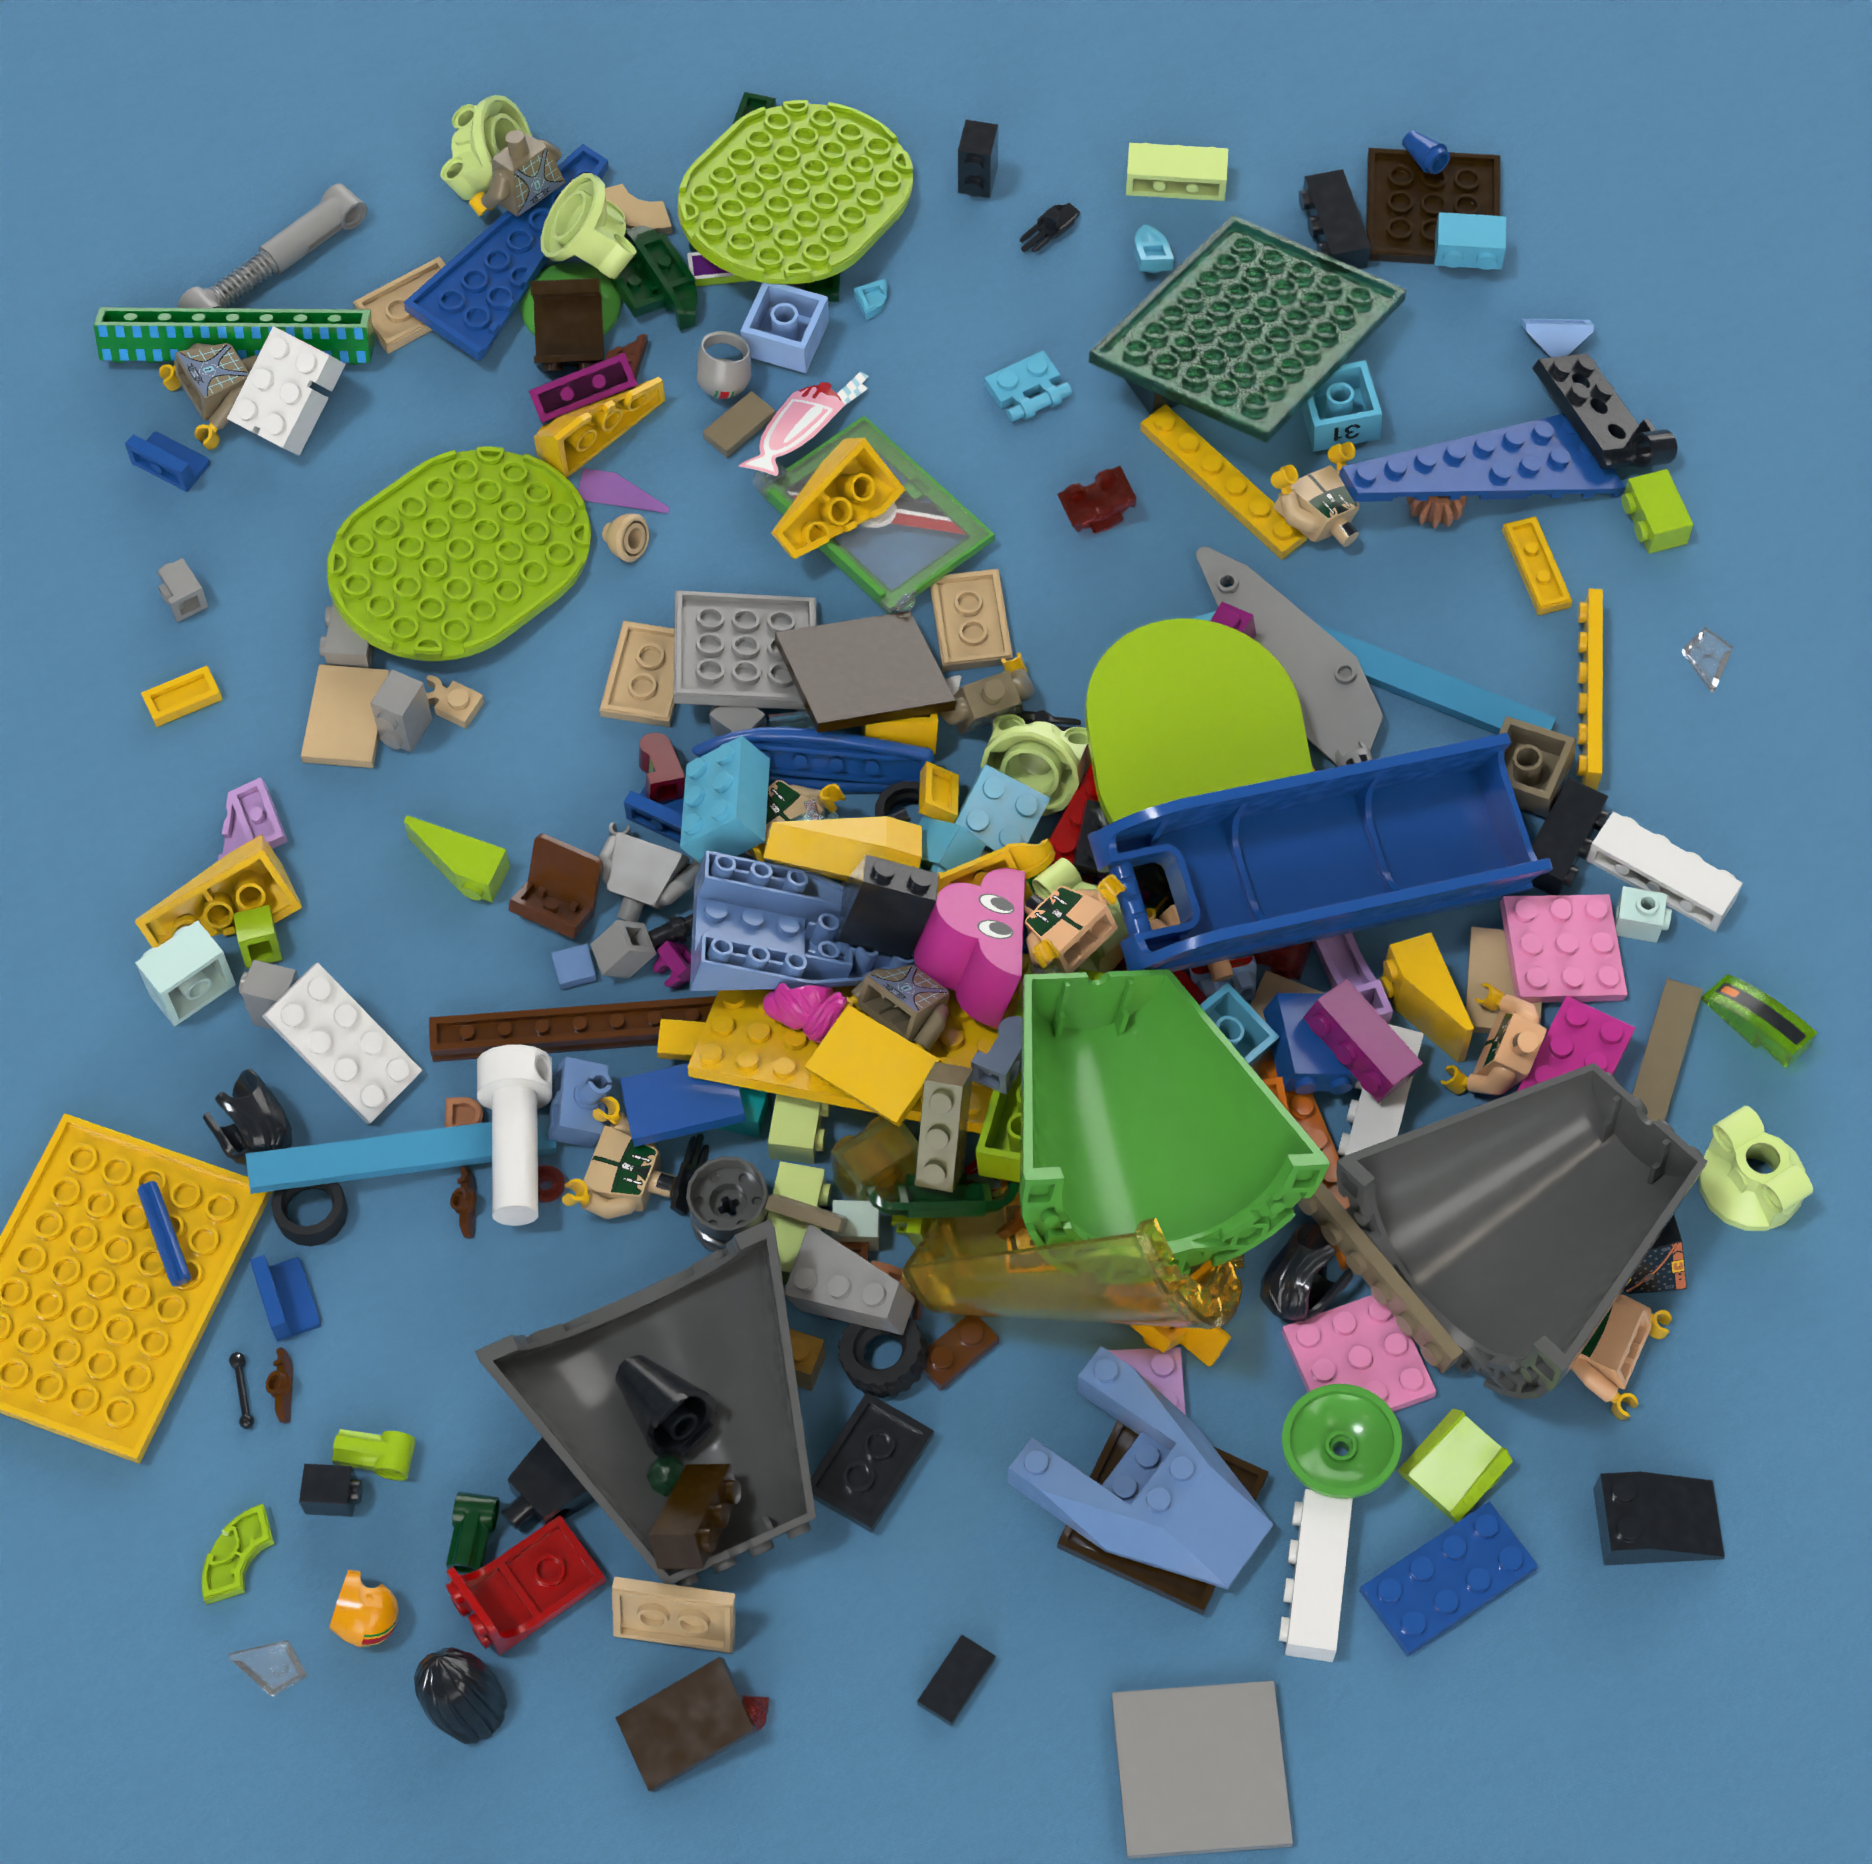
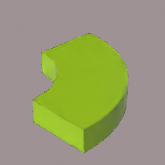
M263 1503L244 1511L228 1523L221 1531L222 1534L215 1542L210 1553L207 1554L202 1571V1595L206 1605L245 1593V1575L251 1561L260 1551L275 1544L266 1507Z

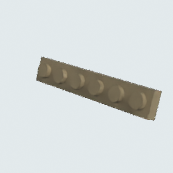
M1321 1182L1311 1198H1301L1297 1203L1305 1214L1311 1215L1319 1224L1324 1238L1330 1244L1336 1245L1346 1257V1263L1355 1274L1361 1275L1368 1283L1376 1301L1381 1305H1386L1396 1317V1323L1400 1330L1408 1336L1411 1335L1421 1347V1353L1430 1365L1436 1366L1443 1374L1457 1362L1464 1353L1463 1350L1324 1183Z

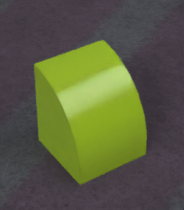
M269 905L233 913L237 940L246 969L251 967L253 960L265 963L283 960Z

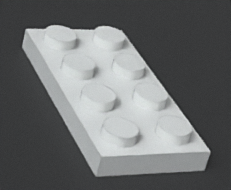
M315 963L262 1015L267 1023L366 1124L372 1123L422 1071L319 963Z

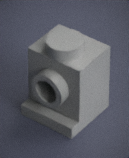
M183 558L173 563L165 564L158 570V576L162 582L161 585L157 586L165 603L170 605L177 623L208 607L201 585Z

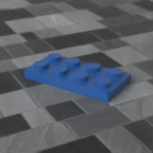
M1489 1501L1362 1585L1359 1592L1408 1657L1536 1571L1538 1565Z

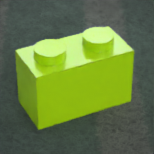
M1668 469L1629 478L1625 492L1621 497L1622 506L1625 513L1631 515L1634 521L1635 535L1639 542L1644 543L1648 554L1688 544L1694 524Z

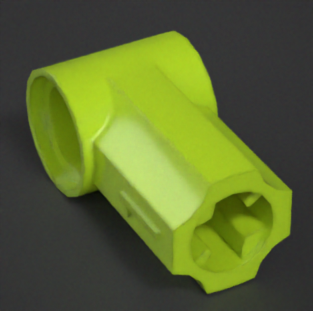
M340 1429L335 1436L332 1461L334 1465L352 1466L357 1469L373 1471L376 1475L385 1479L406 1480L411 1466L416 1439L409 1434L399 1431H384L382 1435Z

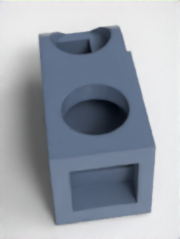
M1011 1016L1003 1019L998 1027V1037L988 1054L980 1051L976 1052L971 1061V1068H973L972 1081L1007 1095L1022 1068V1017Z

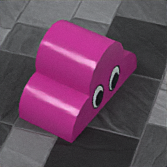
M1010 868L996 869L989 872L983 878L980 886L970 883H954L944 887L937 895L936 903L914 949V960L921 971L943 987L955 990L959 1005L969 1016L980 1023L998 1028L1022 976L1025 872Z

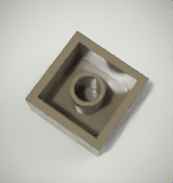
M1506 716L1499 734L1509 733L1512 745L1505 750L1504 759L1519 809L1547 818L1562 790L1575 759V738Z

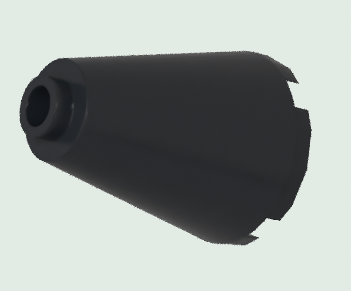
M643 1355L627 1358L620 1364L615 1377L616 1384L650 1450L662 1459H670L667 1454L677 1452L680 1456H683L700 1445L713 1427V1424L709 1421L712 1412L714 1411L717 1414V1406L714 1399L704 1390Z

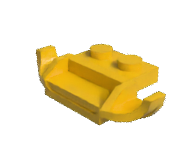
M1045 839L1039 844H1006L1001 849L945 872H939L937 895L944 887L954 883H970L980 886L983 878L989 872L996 869L1010 868L1025 872V907L1026 901L1034 895L1027 879L1045 870L1054 860L1055 852L1049 839Z

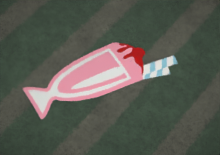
M859 372L838 393L831 389V384L828 382H822L819 385L809 386L792 393L773 416L763 432L759 444L761 454L741 463L739 467L750 468L777 476L779 471L775 458L788 454L811 440L847 403L869 389L862 384L869 376Z

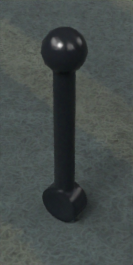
M235 1352L230 1356L229 1363L235 1369L242 1413L239 1424L244 1429H250L254 1425L255 1419L249 1413L243 1367L246 1364V1360L242 1353Z

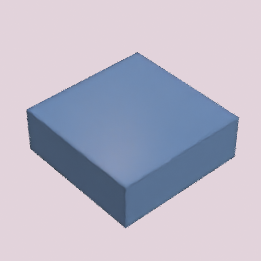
M587 943L551 952L561 990L597 981Z

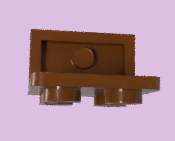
M539 834L534 839L528 881L510 899L509 911L574 939L594 917L603 866L602 860L593 854L549 835Z

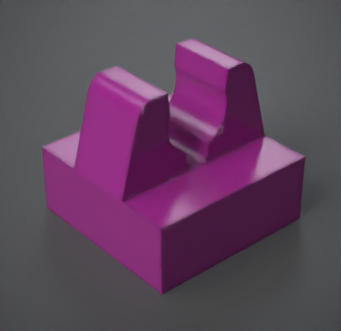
M666 941L657 950L660 956L654 964L653 970L656 973L664 974L670 968L671 975L664 982V985L676 989L690 981L691 953L685 945Z

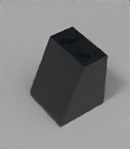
M866 854L844 884L837 941L909 960L936 903L939 874Z

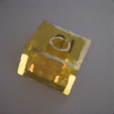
M878 1116L868 1123L865 1130L855 1136H845L835 1144L834 1149L831 1150L833 1181L847 1200L869 1201L866 1197L864 1184L874 1185L879 1197L886 1199L894 1194L895 1181L906 1180V1174L916 1173L919 1143L904 1122L898 1127L884 1117Z

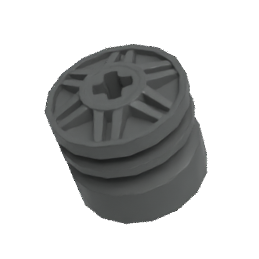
M722 1156L704 1163L695 1170L688 1182L686 1200L690 1212L691 1225L696 1239L705 1249L712 1252L725 1249V1244L734 1235L767 1221L769 1210L765 1209L769 1197L763 1174L752 1163L739 1157ZM729 1211H730L731 1214H733V1215H735V1216H732V1217H731V1216H730L728 1213H726V1212H729Z

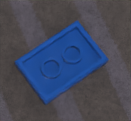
M689 1063L620 1078L634 1147L745 1122L746 1118L739 1087L689 1077Z

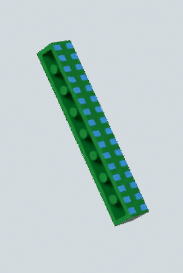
M100 307L93 325L99 360H111L116 363L125 361H146L149 363L175 361L176 352L187 350L195 343L209 345L230 344L240 360L253 355L258 356L273 326L341 362L353 365L370 363L375 346L371 309Z

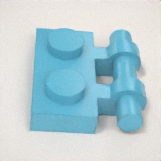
M1044 350L984 377V386L1001 410L1012 404L1014 405V407L1006 410L1011 422L1020 418L1024 420L1035 416V411L1048 405L1051 408L1062 403L1063 398L1072 395L1071 387L1067 382L1057 387L1055 386V384L1060 383V373ZM1040 392V395L1035 396V397H1033V398H1031V399L1028 398V397H1030V396H1032V395H1034V394Z

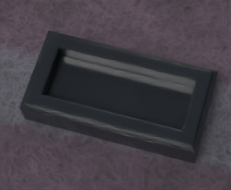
M961 1635L917 1700V1705L952 1727L995 1662L996 1656L969 1638Z

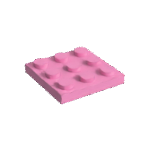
M1610 894L1503 896L1499 903L1515 997L1530 1003L1563 1002L1566 995L1580 1002L1623 1001L1628 994Z
M1373 1295L1319 1313L1305 1321H1297L1282 1327L1281 1333L1307 1392L1330 1384L1355 1385L1376 1394L1387 1403L1393 1412L1434 1398L1437 1391L1411 1335L1408 1336L1400 1330L1396 1323V1317L1386 1305L1378 1303Z

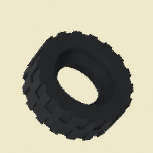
M910 1316L903 1335L850 1323L847 1328L845 1327L842 1332V1339L838 1343L840 1350L838 1354L839 1361L852 1384L857 1389L860 1388L864 1394L868 1392L877 1398L897 1396L898 1393L906 1392L911 1388V1385L918 1382L921 1378V1373L923 1370H926V1359L929 1357V1350L926 1346L927 1342L918 1324ZM881 1335L894 1336L900 1341L902 1346L899 1360L893 1366L886 1369L873 1368L865 1360L867 1345L871 1340Z

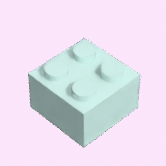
M198 920L190 926L180 928L171 939L159 947L149 949L140 960L135 962L149 996L174 1027L236 985L224 952Z

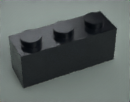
M1344 170L1305 176L1303 190L1299 191V204L1302 211H1307L1308 230L1310 236H1315L1318 242L1317 256L1320 263H1325L1329 275L1367 268L1371 246Z
M1568 778L1532 844L1537 859L1550 858L1553 866L1552 871L1541 874L1531 881L1534 887L1551 895H1559L1564 886L1568 888L1572 886L1579 872V868L1575 865L1579 857L1586 860L1591 844L1594 839L1590 838L1594 829L1600 831L1608 819L1610 812L1604 810L1608 795Z

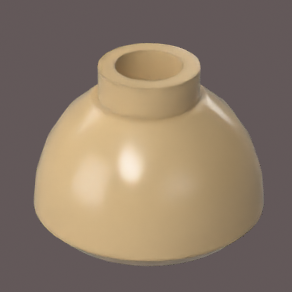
M629 513L607 523L603 528L602 538L617 558L626 562H633L639 559L646 550L649 541V529L646 520L641 515Z

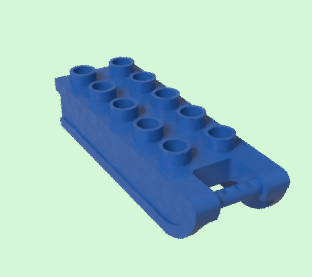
M1509 733L1181 798L1136 812L1098 831L1091 832L1087 837L1098 872L1114 874L1127 888L1117 895V899L1129 935L1128 938L1120 942L1128 971L1170 969L1171 972L1493 902L1501 900L1503 896L1526 894L1533 889L1531 881L1541 874L1552 871L1553 866L1550 858L1537 859L1508 776L1504 752L1512 745ZM1158 863L1163 867L1180 924L1152 930L1134 873V866Z

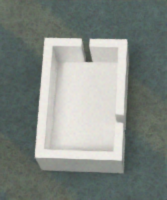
M273 326L227 419L300 456L328 400V397L311 389L310 386L314 382L332 392L346 364Z

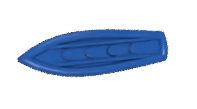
M759 727L739 730L714 737L692 748L693 754L700 758L719 748L722 744L743 736L770 758L768 786L777 780H782L788 785L794 784L822 790L829 784H837L843 793H882L890 785L901 781L920 782V771L926 761L935 764L934 754L930 748L836 731L817 733L813 728Z

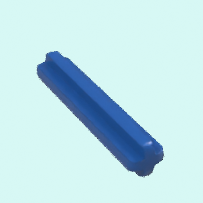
M155 1181L141 1184L137 1191L168 1279L173 1287L186 1284L190 1281L191 1276L160 1189Z

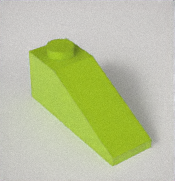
M406 815L404 825L408 839L467 898L476 901L483 899L493 903L510 869L507 849Z

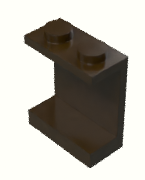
M599 278L530 281L531 296L534 301L536 345L534 364L536 367L542 368L544 373L563 372V367L576 366L577 371L604 361L602 293Z

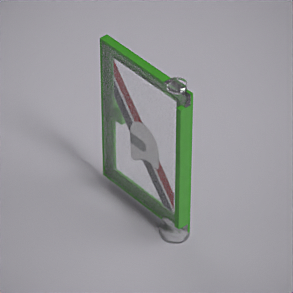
M865 416L849 425L787 469L775 460L779 471L777 476L757 471L753 479V486L772 506L784 515L822 461L843 439L865 437L906 490L880 516L870 518L857 525L851 531L843 532L830 539L829 542L818 548L888 614H892L896 610L898 612L910 611L916 602L915 597L995 541V534Z

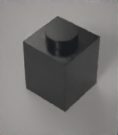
M304 1464L299 1503L304 1513L307 1515L353 1517L354 1504H360L362 1498V1480L357 1479L353 1467Z

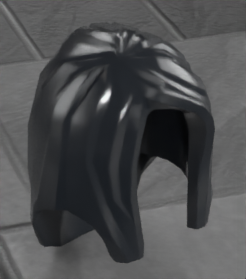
M252 1069L242 1071L234 1084L233 1097H230L225 1092H220L215 1097L217 1104L233 1120V1124L219 1127L209 1112L203 1116L205 1123L219 1142L224 1154L237 1164L246 1165L245 1154L291 1148L292 1128L286 1113L270 1089Z
M1311 1222L1301 1224L1293 1232L1287 1244L1273 1258L1261 1279L1260 1298L1277 1317L1294 1321L1310 1319L1325 1309L1336 1295L1345 1289L1353 1279L1354 1274L1348 1267L1336 1282L1327 1280V1263L1337 1251L1324 1238L1321 1227L1318 1224Z
M450 1647L428 1654L419 1663L414 1675L415 1693L424 1713L435 1727L464 1744H476L479 1740L489 1739L500 1728L505 1718L503 1712L507 1708L505 1692L498 1678L481 1659L469 1652Z

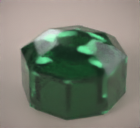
M667 1455L669 1458L665 1459L658 1457L650 1465L647 1473V1479L652 1489L665 1497L670 1496L684 1469L683 1463L671 1455Z

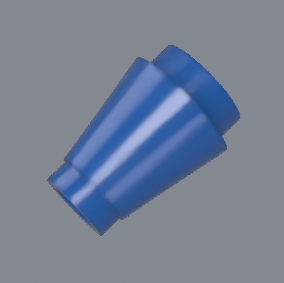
M1415 130L1408 132L1403 138L1402 146L1406 148L1423 172L1438 174L1445 169L1450 160V154L1444 144Z

